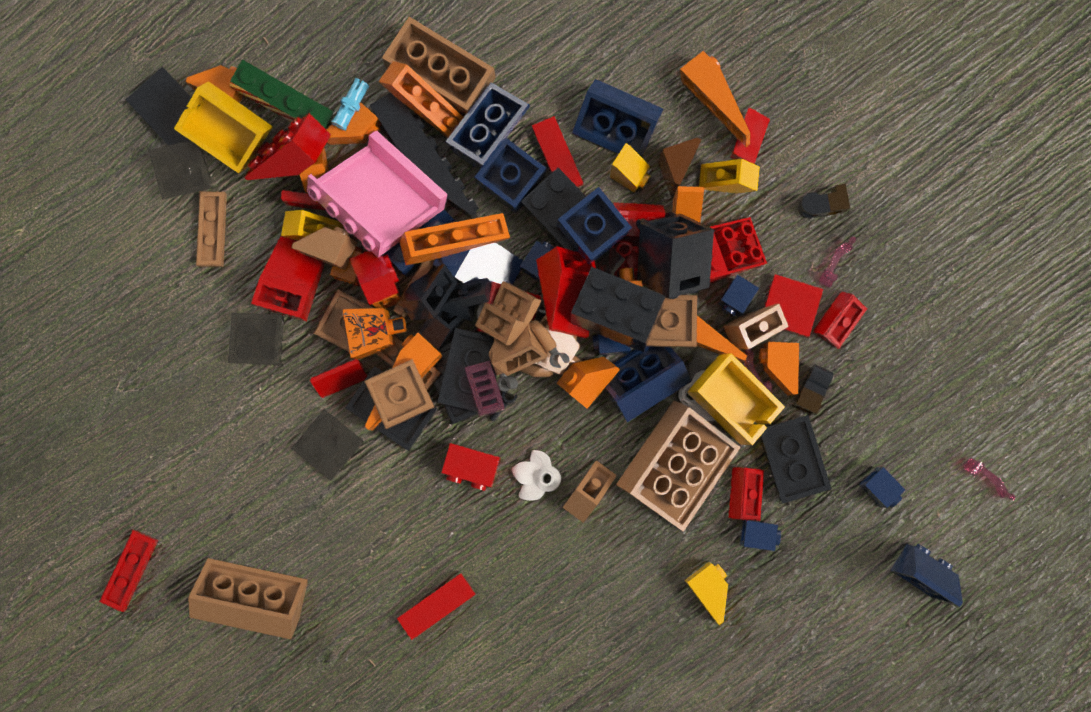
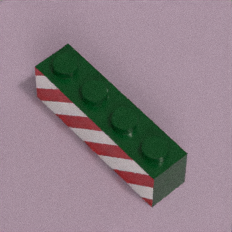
M243 59L230 80V88L290 122L297 117L302 119L310 113L326 129L333 117L334 112Z

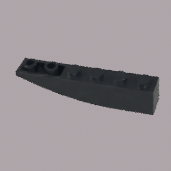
M388 93L372 103L370 107L373 113L378 117L395 147L447 193L446 201L470 219L478 218L476 211L479 208L472 197L467 199L464 195L463 190L465 186L458 176L453 178L449 172L452 167L446 157H439L436 149L438 146L431 135L426 137L422 131L425 126L419 116L415 115L413 117L409 111L410 108L392 93Z

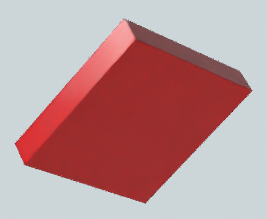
M775 274L773 275L764 308L780 304L789 326L783 331L808 338L823 289Z

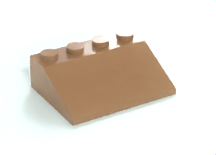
M674 400L616 485L684 532L741 447L690 407Z

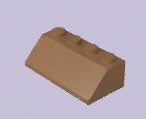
M208 558L188 597L190 618L292 639L300 618L308 580Z

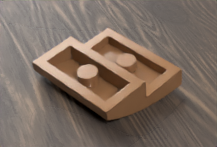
M502 281L493 305L485 302L475 326L502 343L511 345L529 324L541 300L510 283Z

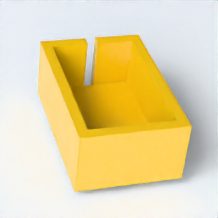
M210 82L197 87L187 105L188 109L184 110L174 127L176 131L237 173H241L247 168L273 128L272 125Z
M731 353L718 355L687 391L740 445H753L767 429L764 424H771L785 407Z

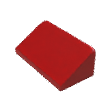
M748 107L744 121L750 131V145L745 147L736 139L730 158L744 159L755 164L770 119Z
M841 292L815 327L814 332L836 349H839L867 308L853 294Z
M354 359L312 377L310 382L319 396L324 398L364 381L367 374L362 362Z
M741 467L732 468L729 518L760 521L764 470Z

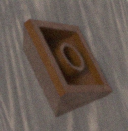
M696 137L662 150L658 164L671 196L674 197L678 186L681 185L702 139Z

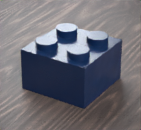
M506 138L486 166L482 167L476 174L475 181L477 185L516 214L521 207V201L537 187L546 175V167Z
M599 187L561 216L556 224L588 265L626 236L632 228Z

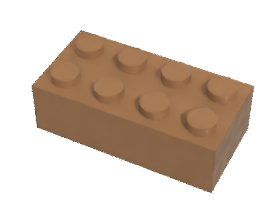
M408 17L382 57L386 69H388L393 61L407 64L463 116L468 113L490 82L493 83L495 80V70L493 67L411 17Z

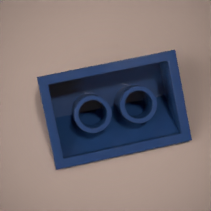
M595 79L586 93L572 133L618 154L627 143L643 158L664 109Z
M490 82L446 140V143L458 157L474 167H485L529 109L530 105Z
M646 346L644 353L635 349L613 363L620 370L604 389L618 411L629 422L692 382L682 359L671 347Z

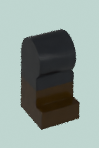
M846 184L835 185L831 193L828 194L808 193L798 204V211L805 218L843 214L850 209Z
M814 364L809 370L791 406L812 416L817 415L834 373Z

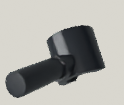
M503 391L502 401L490 417L493 422H495L507 406L515 403L517 394L513 400H507L505 394L508 391Z

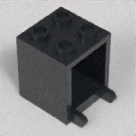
M673 212L666 213L664 218L651 221L642 218L636 221V226L640 230L637 281H642V284L646 285L648 289L655 290L666 296L665 298L676 299L680 295L694 294L699 290L709 288L714 238L713 228L683 214H675Z

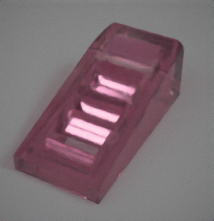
M490 361L465 367L479 418L504 411V403ZM487 370L486 375L473 378L472 373ZM490 380L491 384L476 387L475 383ZM493 390V394L479 396V392ZM491 399L496 400L495 404L484 407L481 403Z

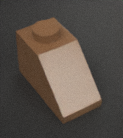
M324 227L293 243L292 248L303 255L346 270L357 242L350 238V234L344 229L336 227L334 231Z
M774 304L745 314L723 327L729 341L738 349H750L789 326L780 304Z
M595 461L562 508L584 523L617 475L598 461Z

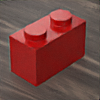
M367 251L350 258L369 305L398 293L395 283L399 279L387 254L377 257L372 251Z
M450 443L441 473L447 475L446 480L461 484L462 479L472 482L471 487L485 491L487 486L493 487L501 458Z

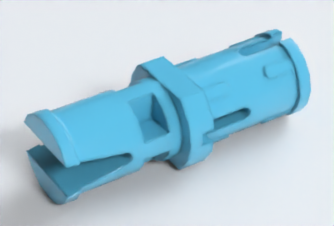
M358 78L354 79L346 97H342L340 101L341 107L332 120L334 126L346 131L354 113L360 109L359 104L367 89H369L367 83L364 81L360 83Z

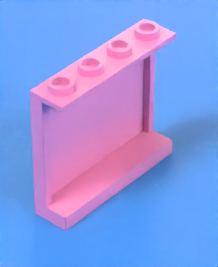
M377 130L369 135L368 146L320 178L316 179L312 174L308 175L307 192L314 201H318L331 217L341 222L349 234L356 236L364 248L372 251L377 257H380L399 243L404 232L418 229L444 210L447 199L446 192Z

